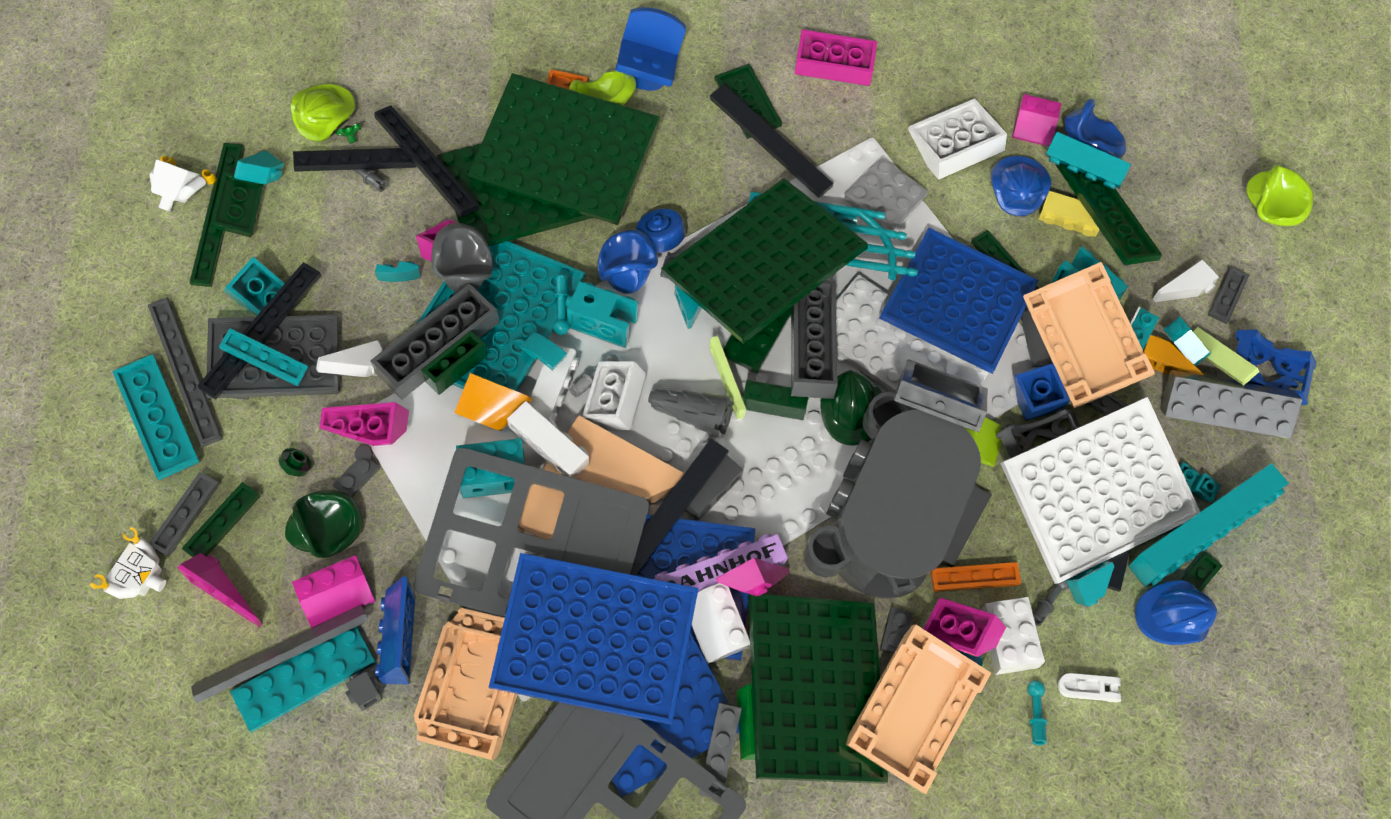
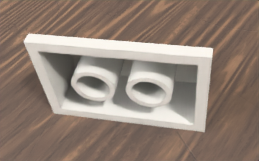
M599 361L582 417L611 430H630L646 373L635 361Z
M719 583L698 592L692 628L707 664L749 649L750 640L729 587Z

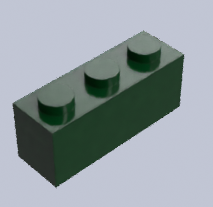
M470 330L421 370L425 382L440 395L488 356L485 343Z
M746 380L743 402L748 411L804 420L808 397L791 396L790 387Z

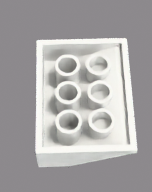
M975 98L908 127L927 167L938 180L1005 151L1007 133Z

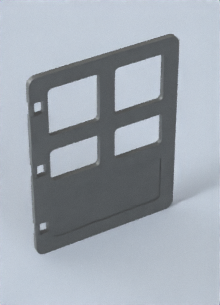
M459 448L454 452L413 583L414 590L424 596L505 617L509 599L500 597L499 590L511 550L514 548L543 555L549 559L630 575L648 513L649 503L644 497L470 449ZM468 467L507 476L515 480L502 525L496 526L453 513L464 474ZM533 484L564 493L554 533L550 540L518 531L529 489ZM447 531L460 532L492 541L496 544L484 587L481 591L434 579L433 575ZM440 587L453 589L451 597L439 594Z
M558 703L486 800L487 808L500 819H584L595 803H600L619 819H652L679 779L686 778L723 807L724 811L718 819H739L746 809V801L743 797L640 719L564 703ZM655 739L666 747L662 754L650 746ZM638 745H642L665 762L667 768L640 806L633 808L609 789V783ZM713 783L725 791L720 798L709 790Z

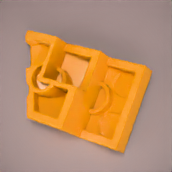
M470 373L454 413L502 431L508 425L507 418L525 401L531 403L533 398Z

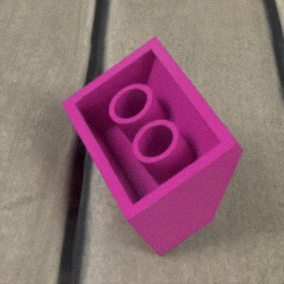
M356 555L292 581L300 605L311 628L359 605L364 607L375 602Z
M939 598L924 627L925 631L953 649L977 657L996 648L1006 629L1005 625L996 615L944 598Z

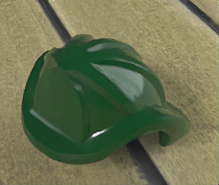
M848 370L837 377L838 385L834 399H820V409L824 426L830 436L841 444L856 446L861 439L866 442L872 440L864 431L863 416L873 398L882 393V391L862 373Z
M321 490L307 494L294 503L292 507L293 513L286 523L285 538L298 550L311 552L313 556L318 558L331 557L348 548L359 537L363 528L362 511L355 499L342 491Z

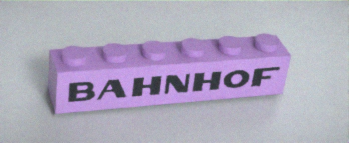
M771 534L761 536L757 542H744L738 546L739 548L732 551L730 549L722 550L717 553L718 556L713 558L709 556L702 557L697 560L696 564L691 566L683 564L676 568L677 571L668 573V571L661 572L655 575V580L699 588L698 592L705 588L719 584L716 581L717 577L752 558L780 566L786 564L788 557L779 535L772 536Z

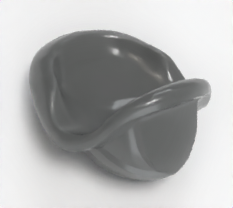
M453 223L444 226L437 233L431 254L432 269L435 275L443 279L451 290L457 293L468 284L478 290L484 280L492 277L491 251L486 239L479 230L468 224Z

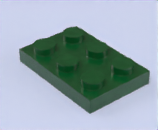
M223 171L210 227L251 238L264 184L239 180L234 177L233 173Z

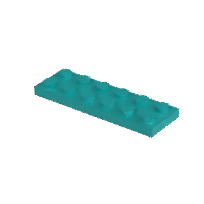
M151 354L112 371L156 478L162 480L200 463L154 355Z
M354 627L290 658L230 691L249 731L252 733L349 679L354 674L376 664L357 627Z

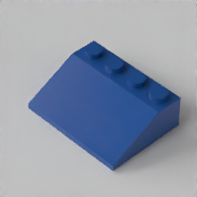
M407 577L400 578L386 590L385 597L381 599V611H384V618L380 619L379 632L382 633V641H378L377 645L380 663L376 664L375 670L376 677H379L381 684H409L416 596Z

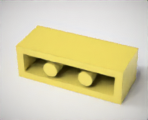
M1049 191L1043 202L1039 220L1044 221L1046 224L1061 226L1065 230L1081 232L1085 236L1096 237L1100 229L1080 200Z

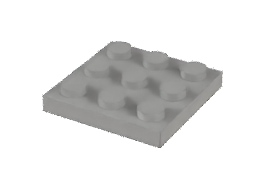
M882 157L845 194L844 199L856 208L886 213L885 219H873L884 229L895 230L928 196L929 192Z

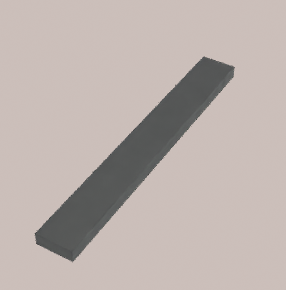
M168 297L148 304L201 447L223 440L207 397L203 391L198 389L197 385L200 383V379Z
M362 605L192 685V695L195 702L199 703L366 622L368 619Z

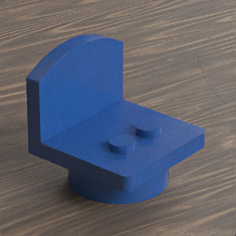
M647 7L631 9L622 37L615 70L634 76L636 88L654 91L661 89L664 85L672 86L678 53L687 26L676 16L660 9Z

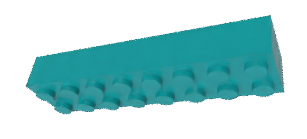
M1272 463L1143 551L1128 567L1144 587L1151 583L1153 586L1157 585L1168 574L1171 575L1177 571L1185 562H1190L1198 553L1204 552L1214 542L1227 536L1231 530L1237 529L1247 519L1261 512L1264 507L1274 503L1277 498L1285 493L1283 489L1289 482Z

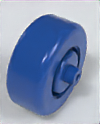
M672 209L653 210L645 214L636 225V230L642 231L649 236L657 253L666 252L677 247L686 235L682 216Z

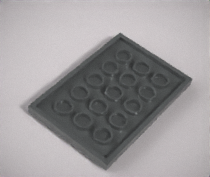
M287 316L265 341L264 345L308 366V370L299 386H295L247 363L218 398L339 394L338 374L321 373L316 370L318 357L338 352V316ZM256 317L208 318L207 374L226 353L219 349V345L229 328L242 334Z

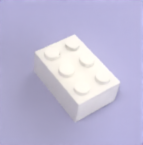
M1025 597L984 604L981 610L996 615L1006 627L997 647L990 650L995 675L1039 668L1045 660L1029 598Z

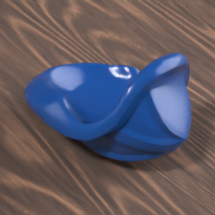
M1088 99L1084 107L1073 111L1065 117V130L1068 137L1114 157L1121 158L1126 152L1124 136L1112 122L1098 119L1093 112L1095 106L1094 99Z
M1011 156L1002 159L994 166L991 172V183L997 202L1004 212L1013 216H1026L1035 212L1043 204L1051 188V177L1046 169L1037 161L1023 156Z
M639 230L621 231L607 239L598 256L600 280L602 282L608 281L615 290L625 294L635 293L641 289L648 279L650 270L658 264L657 252L652 240L648 235Z
M1182 580L1165 582L1152 587L1140 596L1135 607V619L1141 632L1151 640L1167 645H1184L1203 641L1209 632V628L1213 625L1217 614V608L1209 596L1198 591L1191 583Z

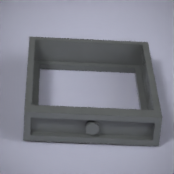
M907 359L894 401L979 432L987 413L988 388Z

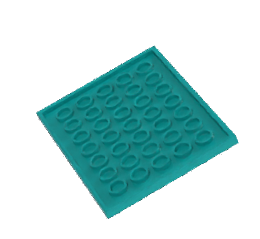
M507 241L489 246L492 255V277L484 280L477 290L497 309L499 323L479 338L485 343L488 356L453 384L461 389H464L471 373L518 392L536 362L520 348V345L533 332L547 339L554 332L553 324L557 320L558 299L553 297L556 293L555 276L565 275L569 277L568 294L572 296L579 281L583 282L586 277L583 271ZM443 281L417 324L456 294L447 286L445 281Z

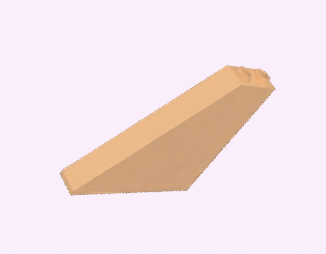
M578 415L567 432L573 439V443L577 447L582 446L589 454V465L575 479L644 497L649 504H652L667 497L684 475L678 469ZM549 462L543 468V470L562 475ZM533 484L529 489L518 531L550 540L554 533L564 493Z

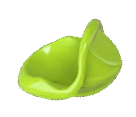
M609 71L603 73L594 82L574 80L571 82L569 90L624 105L632 97L636 89V80L632 75L618 71Z
M334 84L309 87L299 91L292 98L291 113L293 122L298 132L304 138L314 142L325 141L343 121L351 117L356 103L352 93L344 87Z
M1273 165L1271 170L1254 175L1247 183V196L1254 207L1257 208L1259 218L1264 222L1278 226H1295L1305 221L1312 210L1313 192L1310 185L1301 175L1291 169Z

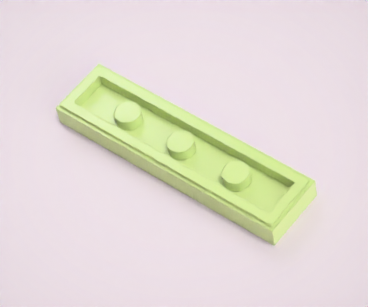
M1199 327L1194 330L1195 334L1211 353L1205 359L1243 386L1259 372L1256 366Z
M718 336L711 337L709 349L727 396L733 398L734 405L731 406L737 419L744 418L746 407Z

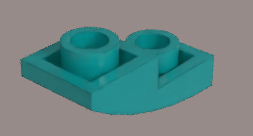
M399 261L397 268L389 264H377L375 269L377 280L385 282L410 281L421 278L422 275L420 266L411 261Z
M533 332L520 345V348L535 361L539 359L552 371L567 356V353L559 346L536 332Z
M1179 463L1192 494L1209 503L1212 502L1222 485L1206 473L1199 474L1187 463Z

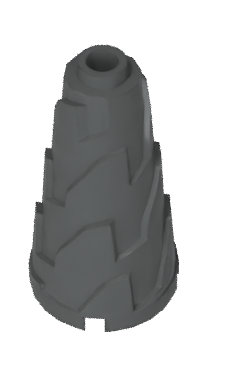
M663 387L662 389L656 388L655 391H651L648 398L651 407L656 411L675 417L677 420L695 426V428L717 438H723L722 434L725 435L731 420L733 410L728 409V404L734 405L733 398L730 396H720L704 392L701 394L685 390L682 392Z

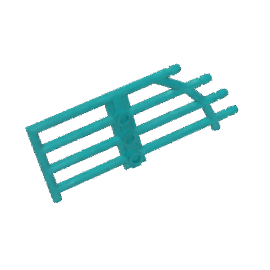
M751 191L747 205L763 193ZM814 201L832 216H834V212L859 216L869 226L843 224L855 233L880 236L884 246L868 244V249L865 251L888 255V264L853 259L846 266L888 272L890 280H895L897 274L917 276V269L897 266L896 256L911 259L915 258L916 252L894 248L890 238L906 240L907 233L884 229L873 219H885L886 213Z

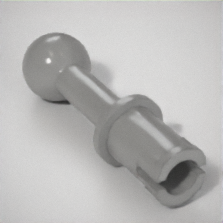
M607 354L602 361L619 360L616 355ZM596 369L589 375L586 373L582 374L581 379L569 388L570 393L574 397H579L587 389L591 388Z

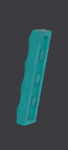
M229 328L219 345V349L295 386H299L308 370L307 365Z

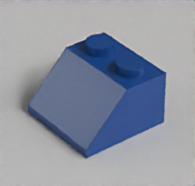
M1054 363L1014 376L1017 403L1025 421L1064 409L1070 401Z

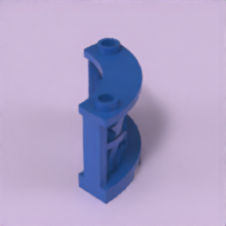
M1237 330L1236 339L1238 340L1236 353L1256 367L1267 360L1271 361L1274 370L1283 376L1277 380L1266 382L1260 372H1258L1247 383L1294 391L1303 399L1301 405H1307L1313 370L1316 368L1317 363L1312 352L1292 350L1284 347L1282 350L1274 348L1273 343L1264 338L1258 330ZM1302 369H1306L1304 376L1298 375ZM1295 381L1303 383L1301 391L1289 390V387H1292L1294 389L1299 387L1298 383Z

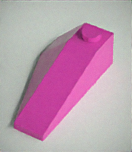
M396 402L322 408L319 428L372 446L392 445L407 431L409 411Z
M200 553L177 567L189 582L259 628L261 627L262 623L219 566L220 561L212 555L206 557Z
M752 558L717 577L716 581L744 593L760 596L768 591L767 588L788 575L790 571L788 568Z

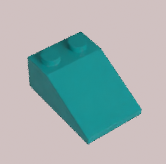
M252 257L223 291L242 307L257 316L285 283L257 259Z

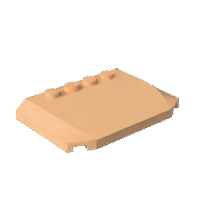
M460 608L457 611L458 614L451 622L448 621L442 628L414 713L418 729L417 740L494 761L501 750L518 695L489 689L505 618Z

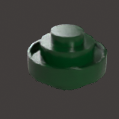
M295 448L285 449L278 460L279 465L288 475L297 477L305 476L312 465L310 458L303 451Z

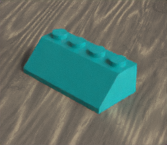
M1056 132L1046 153L1049 162L1055 165L1064 164L1067 166L1066 169L1074 173L1080 171L1086 174L1085 177L1089 180L1096 181L1098 179L1103 181L1104 186L1113 190L1115 187L1120 189L1131 167V164L1059 132Z

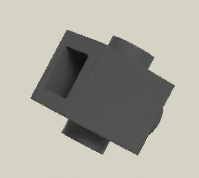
M366 671L354 674L349 678V682L345 683L349 689L345 692L351 704L356 702L361 711L382 700L377 691L380 685L374 675L369 677Z

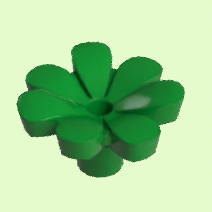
M355 124L352 127L346 128V130L339 129L335 133L337 136L347 137L349 144L357 142L354 134L356 131L361 130V125Z

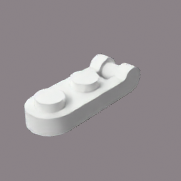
M1069 673L1063 675L1058 681V690L1065 697L1121 702V694L1118 688L1121 686V679L1118 677ZM1105 685L1109 686V692H1105Z

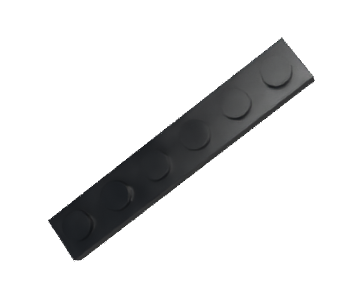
M401 148L293 151L294 172L416 168V165Z

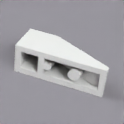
M1201 260L1159 289L1153 300L1154 302L1197 297L1204 292L1208 294L1216 287L1215 282L1219 277Z
M378 340L318 357L316 370L321 373L358 377L378 376L374 372L370 360L381 353L383 349Z

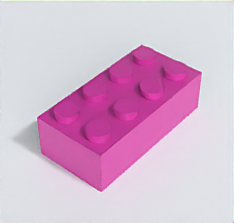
M802 29L794 74L870 86L877 41Z

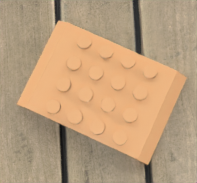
M1102 262L1023 296L1074 408L1155 375L1148 357L1144 353L1110 283V278Z
M912 625L902 638L850 731L846 745L926 794L937 775L935 770L976 694L981 693L991 672L918 625Z

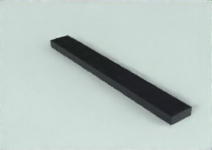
M725 85L710 95V100L818 198L833 187L834 183Z
M391 105L374 112L375 119L461 218L478 211L479 205Z
M303 262L242 334L264 344L320 278L321 273ZM226 352L197 385L198 389L216 400L248 362Z
M712 438L643 528L630 575L637 576L729 453L728 449Z

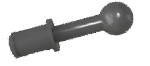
M353 170L363 177V182L366 185L373 186L379 192L385 190L381 185L384 187L388 185V182L379 177L374 170Z
M1066 580L1057 584L1053 581L1054 587L1047 597L1038 600L1037 607L1032 612L1035 625H1042L1047 615L1053 612L1054 606L1052 604L1060 592L1069 589Z

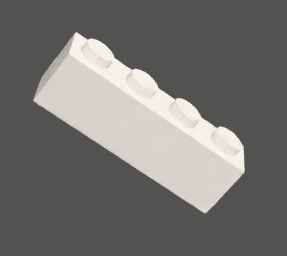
M558 344L556 345L567 353L566 358L553 371L543 364L531 395L533 400L531 403H528L531 406L535 405L542 413L541 415L545 419L550 418L554 423H556L558 417L556 411L558 407H562L565 395H563L564 390L570 387L572 377H570L571 372L576 370L579 359L576 358V350Z
M525 401L507 418L509 428L562 475L576 478L589 465L588 452L582 446L577 447L573 443V439L566 432L561 433L554 421L550 418L545 419L538 407L535 405L531 406Z

